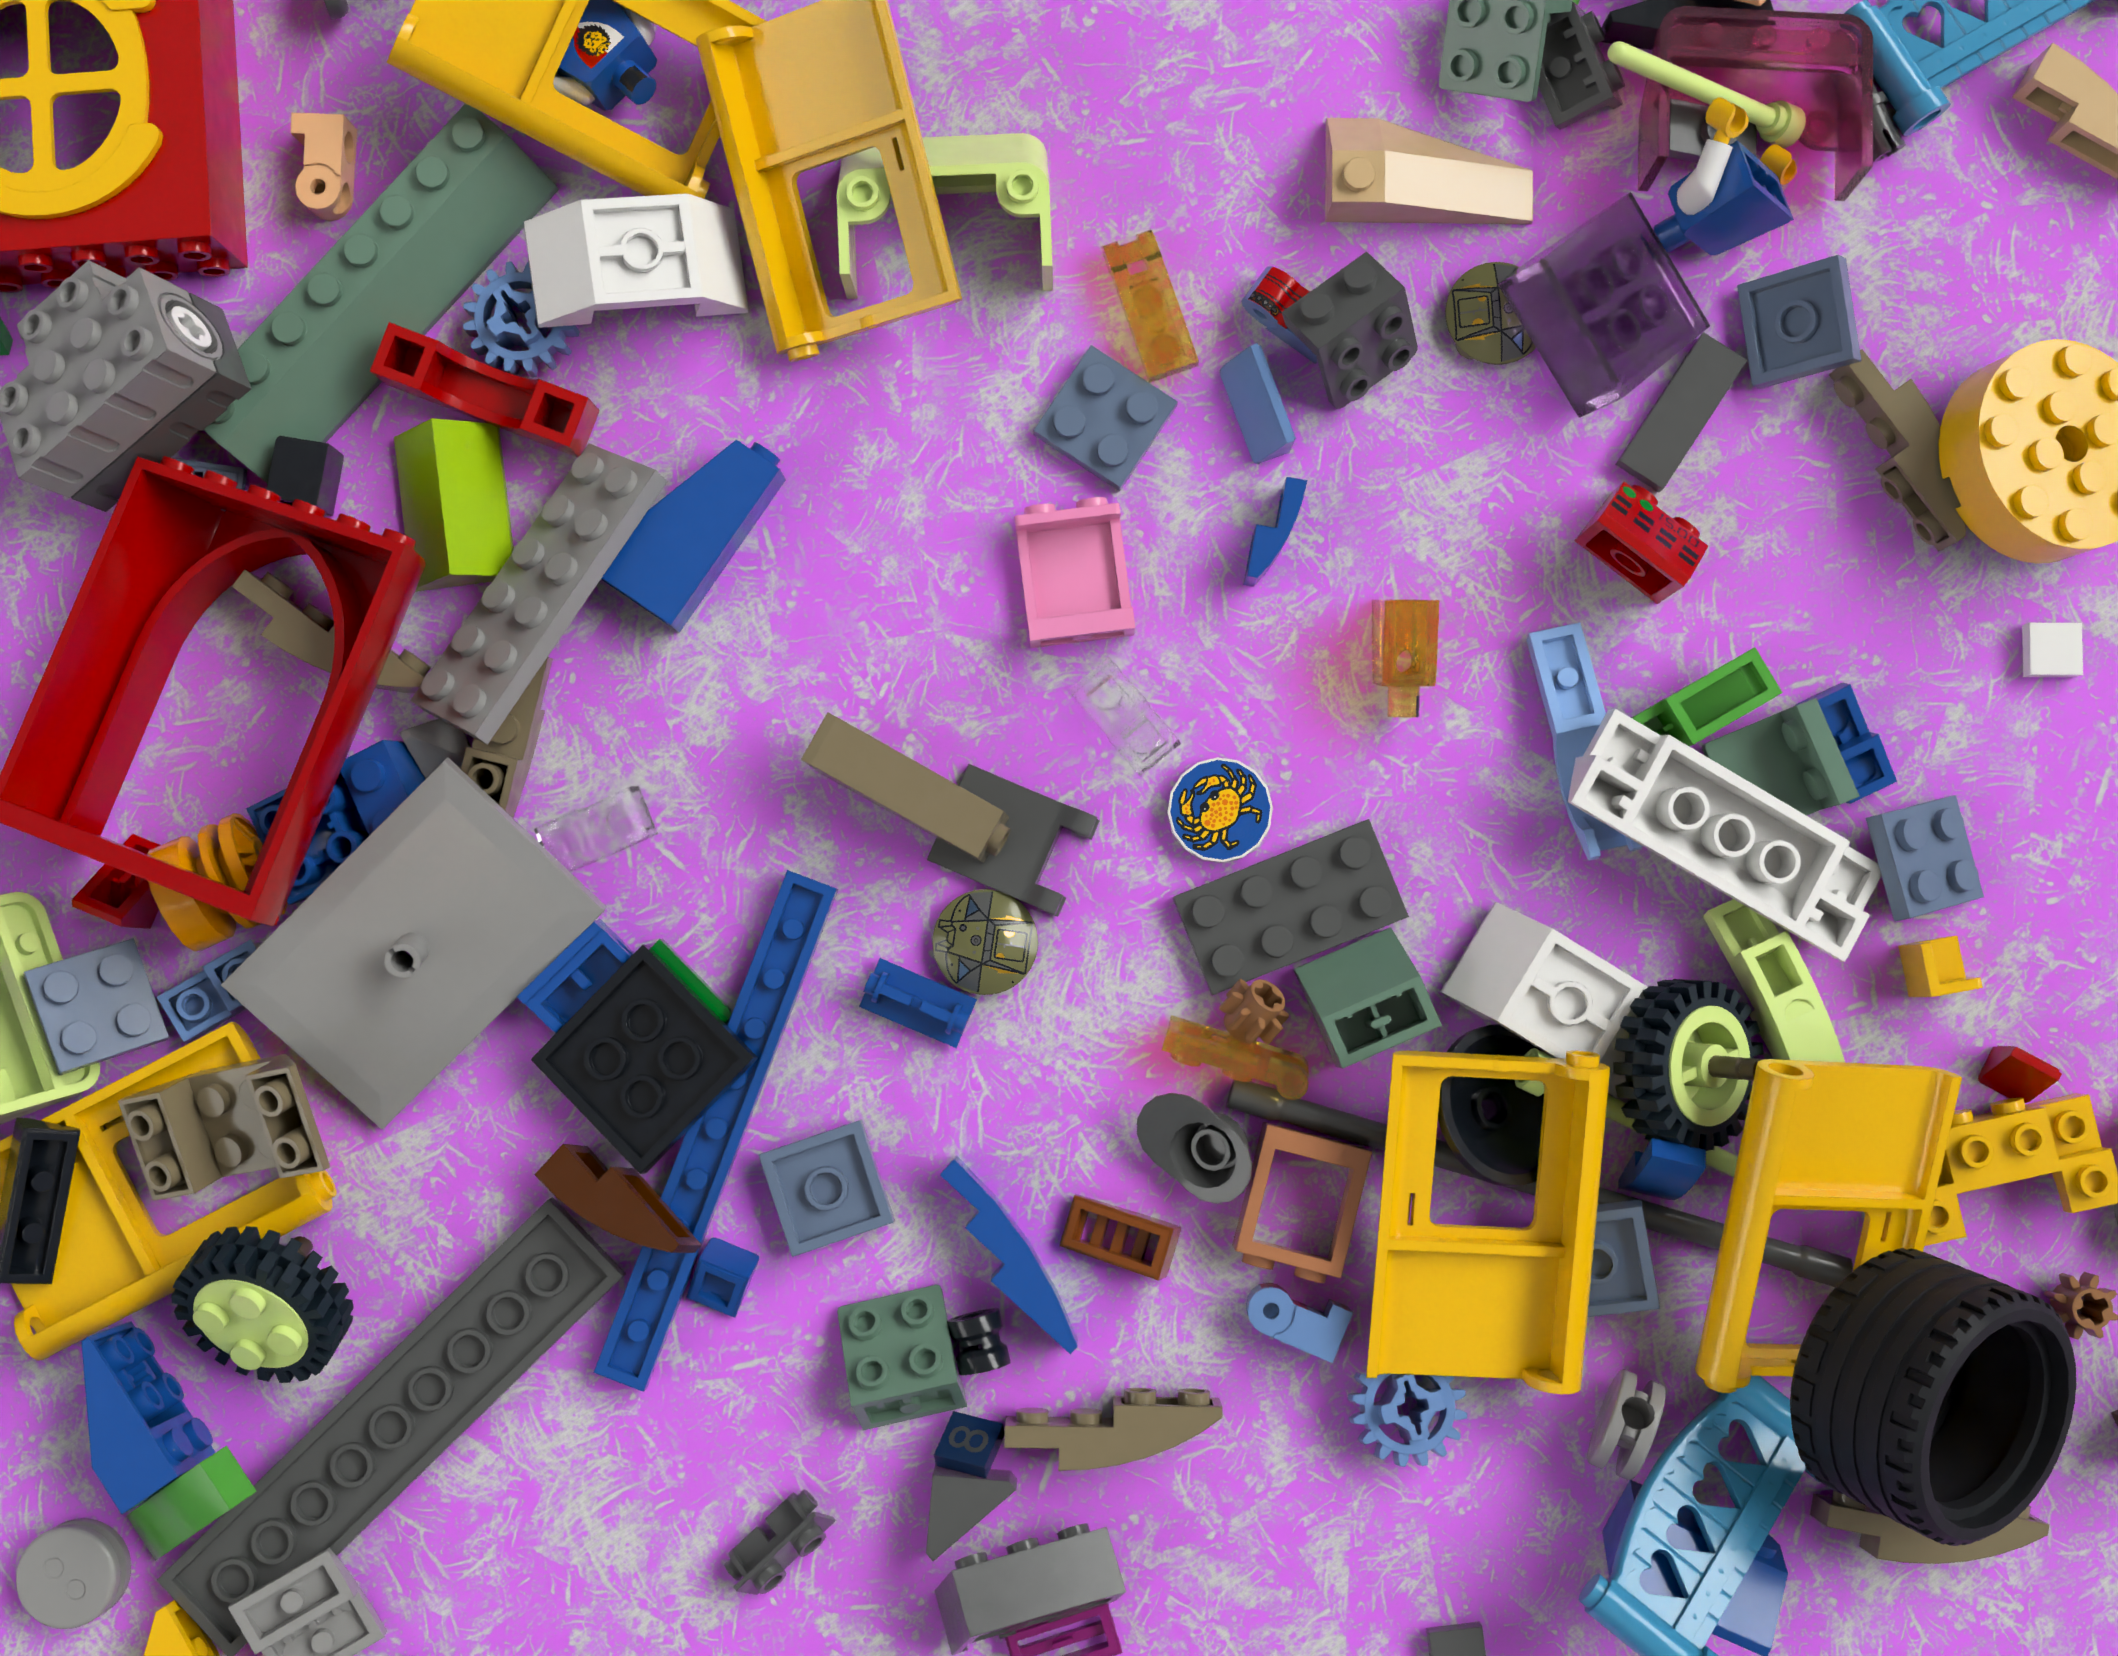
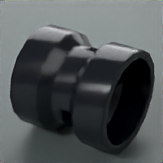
M999 1308L970 1312L948 1320L951 1338L958 1342L959 1353L956 1356L959 1375L983 1373L1011 1363L1007 1345L1001 1342L999 1330L1003 1326Z

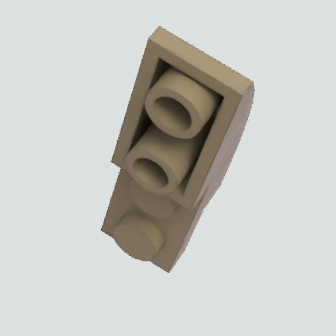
M1861 349V362L1836 368L1829 374L1835 382L1834 390L1839 399L1846 406L1854 407L1866 423L1865 429L1871 441L1879 448L1886 449L1891 458L1875 469L1882 477L1881 485L1885 493L1893 501L1902 503L1914 519L1913 527L1918 536L1927 544L1934 545L1939 552L1966 536V524L1955 509L1960 507L1961 504L1955 494L1950 477L1942 478L1939 462V434L1941 426L1928 402L1912 379H1909L1896 390H1893L1863 349Z
M244 570L232 587L273 617L260 635L285 652L312 666L331 673L334 655V620L310 603L303 610L291 601L289 597L294 590L273 574L267 572L263 578H260ZM404 649L400 655L391 650L375 688L401 693H416L431 667L407 649Z
M549 657L544 661L488 745L474 738L472 748L466 747L461 770L512 818L516 812L545 714V711L541 710L553 660Z
M1127 1388L1124 1389V1396H1113L1112 1418H1102L1101 1410L1089 1408L1070 1410V1417H1048L1049 1411L1043 1408H1020L1016 1410V1416H1006L1004 1448L1059 1449L1058 1471L1089 1470L1117 1466L1148 1458L1195 1437L1222 1419V1404L1219 1398H1210V1391L1206 1389H1179L1178 1397H1156L1155 1389Z
M1833 1490L1832 1497L1813 1493L1810 1511L1812 1517L1827 1527L1861 1533L1859 1547L1875 1558L1903 1563L1942 1564L1967 1562L1997 1556L2022 1548L2048 1536L2050 1525L2031 1515V1506L2028 1505L2014 1521L2000 1531L1968 1545L1949 1546L1927 1538Z

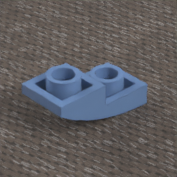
M251 939L202 966L204 969L202 972L157 996L158 1001L184 1043L192 1042L246 1009L221 984L257 949Z

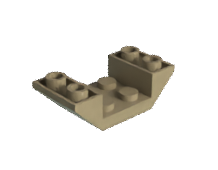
M286 1054L202 1070L118 1100L153 1201L195 1194L226 1176L277 1168L279 1177L286 1178L320 1172L330 1167L296 1063Z

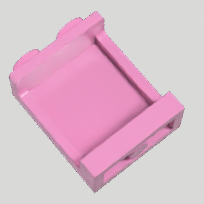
M1093 497L1077 501V508L1056 510L1054 504H1037L1024 508L1023 515L1014 516L1031 648L1134 636L1135 620L1130 601L1119 503L1108 504L1105 497Z

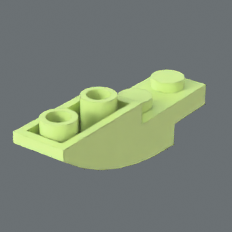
M1734 899L1708 910L1703 915V918L1755 1009L1749 1016L1752 1021H1757L1760 1030L1759 1034L1773 1059L1845 1062L1827 1010L1788 931L1779 934L1772 921Z

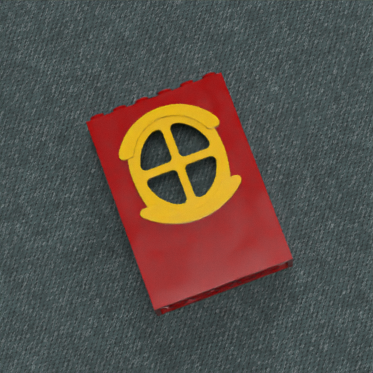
M0 0V10L7 6L23 4L26 8L29 68L22 77L0 79V100L28 99L30 101L33 142V166L28 172L15 173L0 167V292H19L23 290V285L42 284L45 287L57 289L66 278L74 274L88 260L124 278L130 276L140 267L166 281L177 279L178 273L198 272L204 276L221 277L229 275L230 269L248 268L233 0ZM70 1L89 11L101 22L109 33L118 53V64L115 68L108 71L54 74L52 72L48 10L53 2ZM103 92L119 93L121 99L119 111L114 125L102 145L94 154L78 166L66 170L58 169L55 160L53 103L55 99L64 95Z

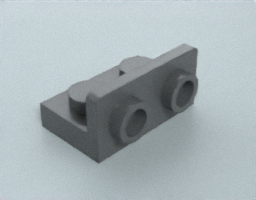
M1572 2L1571 12L1551 14V20L1547 23L1539 79L1540 91L1555 127L1559 130L1607 105L1612 109L1623 105L1618 92L1619 89L1625 87L1623 77L1616 64L1610 60L1605 61L1598 43L1605 40L1602 27L1593 11L1585 14L1574 2Z

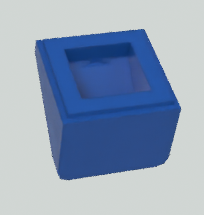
M711 1238L699 1258L686 1298L735 1318L757 1267L759 1256L721 1239Z

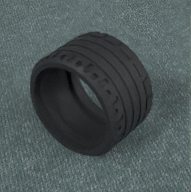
M1901 1248L1895 1249L1892 1252L1881 1253L1857 1267L1834 1288L1817 1311L1803 1339L1794 1367L1790 1395L1791 1424L1798 1454L1801 1460L1805 1462L1806 1469L1821 1483L1927 1538L1949 1546L1968 1545L1980 1541L2003 1529L2028 1507L2049 1478L2059 1458L2071 1424L2075 1404L2077 1383L2076 1363L2072 1344L2059 1314L2055 1313L2054 1308L2049 1303L2044 1302L2039 1297L2019 1289L2017 1290L2007 1284L1990 1279L1982 1274L1917 1249L1910 1248L1906 1250Z

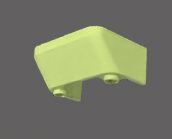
M1025 133L922 137L936 194L996 192L1000 206L1008 214L1019 218L1040 217L1043 291H1052L1053 263L1047 151L1043 143L1038 138ZM876 147L841 159L837 187L839 275L847 299H858L855 225L871 224L878 221L886 214L890 206L891 193L881 153Z
M11 892L0 895V1125L79 1095L90 1089L96 1083L100 1074V1063H96L63 1075H58L23 974L25 971L61 961L63 958L44 906L37 898L25 892Z

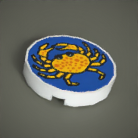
M1217 757L1197 762L1181 774L1170 792L1167 814L1171 832L1185 851L1202 861L1224 863L1242 859L1261 844L1270 829L1273 805L1267 785L1255 770L1238 760Z

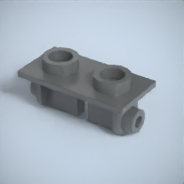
M804 1489L798 1495L791 1493L784 1502L765 1518L776 1534L771 1540L761 1527H756L728 1553L730 1559L724 1566L734 1579L740 1580L734 1586L737 1592L758 1595L759 1593L765 1594L771 1591L785 1578L786 1571L784 1569L798 1556L803 1557L810 1554L823 1543L826 1538L824 1532L836 1520L832 1516L813 1511L818 1506V1503L807 1490Z

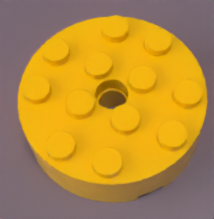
M2064 339L2036 342L1977 370L1961 383L1951 397L1943 415L1939 434V462L1942 478L1950 477L1955 494L1961 504L1960 507L1955 508L1961 519L1989 547L2015 560L2041 564L2058 562L2118 541V362L2102 351L2087 344Z

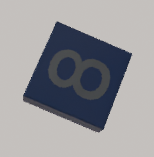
M953 1411L934 1453L936 1466L986 1479L1005 1436L1003 1423Z

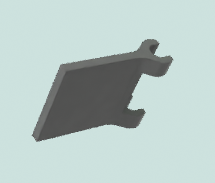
M968 764L959 786L998 807L1009 816L1005 826L1011 828L1009 837L1000 853L996 857L989 853L984 863L936 837L927 860L1058 917L1066 897L1038 885L1062 828L1092 840L1100 820L1085 811L1053 800Z

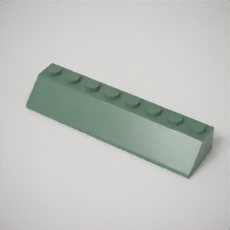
M465 103L237 349L251 390L239 400L236 399L227 407V410L208 425L204 431L268 484L277 437L285 436L326 443L380 385L382 381L373 375L370 369L388 323L391 322L426 335L524 228V221L532 219L559 190L558 187L502 129L481 111Z

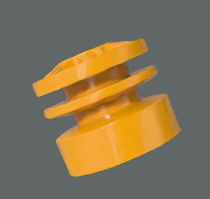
M233 813L222 818L218 826L216 824H208L201 827L198 833V843L189 836H181L149 850L147 854L244 891L263 845L252 823L243 815ZM148 881L159 911L171 931L183 945L194 952L202 951L234 937L236 922L246 929L261 925V923L245 919ZM287 902L281 915L285 914L288 906Z

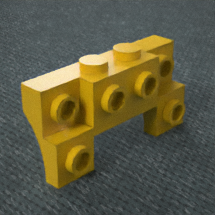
M2074 1093L2025 1104L2024 1098L2004 1099L1990 1103L1992 1112L1973 1116L1971 1109L1955 1110L1924 1246L1967 1237L1957 1194L2049 1173L2053 1175L2064 1212L2076 1213L2117 1204L2118 1172L2112 1148L2102 1147L2089 1094Z

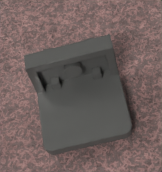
M1367 251L1282 312L1285 325L1316 355L1328 401L1336 409L1343 408L1351 401L1363 397L1373 385L1393 371L1400 370L1407 365L1418 350L1405 287Z

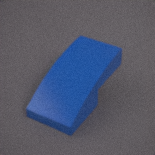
M1286 477L1281 490L1275 528L1256 524L1252 534L1243 585L1254 587L1275 562L1297 519L1308 480Z
M1840 683L1798 703L1801 704L1817 698L1860 796L1846 803L1851 804L1897 782L1879 734L1869 732L1851 684Z
M1651 1138L1644 1152L1634 1151L1618 1180V1189L1667 1200L1681 1198L1693 1187L1706 1169V1150Z

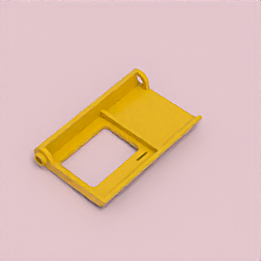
M415 0L387 60L388 64L644 196L691 194L703 199L705 198L710 182L702 178L705 173V167L720 137L711 100L686 153L678 155L562 95L554 88V77L589 0ZM611 0L696 47V38L708 31L728 26L753 27L766 22V20L730 0Z
M821 0L753 27L728 26L708 31L696 38L777 354L787 353L790 362L812 358L820 354L819 345L949 306L962 300L888 0ZM876 147L881 153L913 280V288L907 295L835 317L828 308L797 187V178L804 171Z
M230 1022L41 1119V1121L79 1128L80 1137L52 1284L11 1283L24 1308L14 1317L15 1333L23 1349L35 1360H44L173 1293L175 1290L173 1285L202 1242L207 1240L214 1232L219 1231L223 1234L226 1228L236 1226L241 1234L246 1226L258 1228L261 1239H263L268 1230L279 1232L281 1237L324 1215L333 1208L332 1198L336 1196L337 1192L335 1184L326 1170L286 1178L279 1177L189 1225L165 1235L157 1230L117 1154V1145L121 1140L130 1135L118 1100L202 1070L261 1059L247 1033L236 1022ZM13 1134L0 1141V1202ZM31 1326L36 1331V1334L34 1335L32 1333Z
M1571 1050L1566 1051V1059L1430 1051L1393 1052L1366 1378H1377L1380 1374L1523 1379L1531 1388L1552 1394H1574L1581 1390L1610 1067L1599 1063V1054ZM1455 1076L1532 1080L1543 1083L1545 1090L1534 1214L1529 1226L1517 1228L1436 1224L1431 1222L1430 1205L1440 1087L1445 1078ZM1411 1193H1413V1195H1412V1207H1411V1219H1410V1222H1408V1221H1409V1215H1410Z
M1763 1059L1758 1061L1695 1366L1697 1375L1704 1380V1384L1707 1387L1721 1393H1733L1737 1391V1388L1748 1386L1751 1376L1793 1377L1801 1344L1746 1343L1770 1220L1777 1210L1863 1211L1865 1217L1853 1271L1871 1258L1887 1251L1892 1252L1895 1249L1904 1248L1908 1250L1911 1248L1923 1252L1961 1085V1076L1943 1069L1926 1066Z

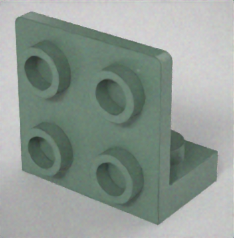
M1449 0L1439 87L1444 90L1525 102L1536 100L1547 23L1550 22L1551 14L1571 12L1573 0Z
M1817 698L1707 742L1702 746L1706 757L1806 816L1860 797Z
M939 1285L844 1305L838 1308L837 1313L850 1403L863 1430L967 1407L964 1386L955 1365L943 1291Z

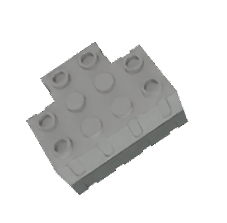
M88 260L74 274L66 278L36 308L29 311L17 324L20 337L25 342V353L29 365L17 375L14 381L6 383L1 388L0 420L18 479L65 497H71L73 500L107 512L118 503L137 456L157 463L161 462L163 456L171 458L191 441L190 438L199 430H204L223 414L236 399L239 400L249 392L251 386L222 308L192 293H188V291L140 267L130 276L124 278Z

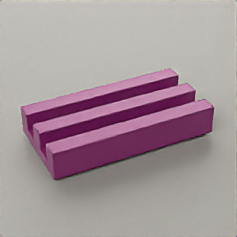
M1109 1604L1051 1623L1046 1621L1016 1630L1017 1634L1005 1638L1010 1656H1035L1105 1633L1106 1642L1062 1656H1115L1122 1653V1646L1109 1610ZM1094 1616H1100V1621L1019 1646V1640Z

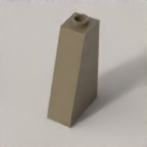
M827 712L801 758L802 761L821 775L982 863L985 862L989 853L996 857L1009 837L1011 828L1005 826L1009 816L1003 810Z

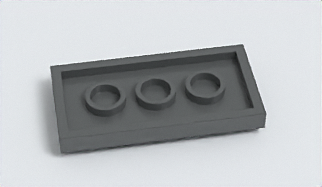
M1369 819L1172 897L1211 995L1232 988L1239 979L1245 982L1409 917Z

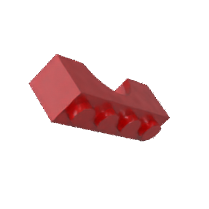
M391 322L387 325L370 369L373 375L388 386L575 457H579L584 451L600 411L586 396L541 379L523 378L491 367L448 347L438 340Z

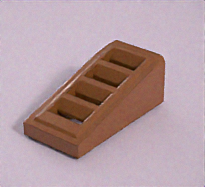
M1076 1194L1071 1204L1059 1246L1152 1279L1161 1280L1168 1275L1181 1227ZM1092 1212L1098 1214L1090 1242L1081 1240L1088 1214ZM1112 1219L1118 1221L1111 1246L1107 1248L1102 1246L1109 1220ZM1133 1226L1139 1228L1130 1255L1123 1253L1130 1227ZM1151 1233L1160 1237L1153 1260L1149 1261L1144 1259Z

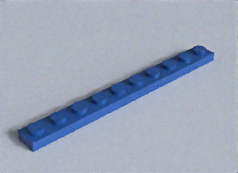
M789 870L785 874L727 1025L758 1059L686 1132L661 1199L701 1244L704 1242L839 890ZM642 1246L593 1373L643 1392L647 1389L701 1247L695 1253H671Z

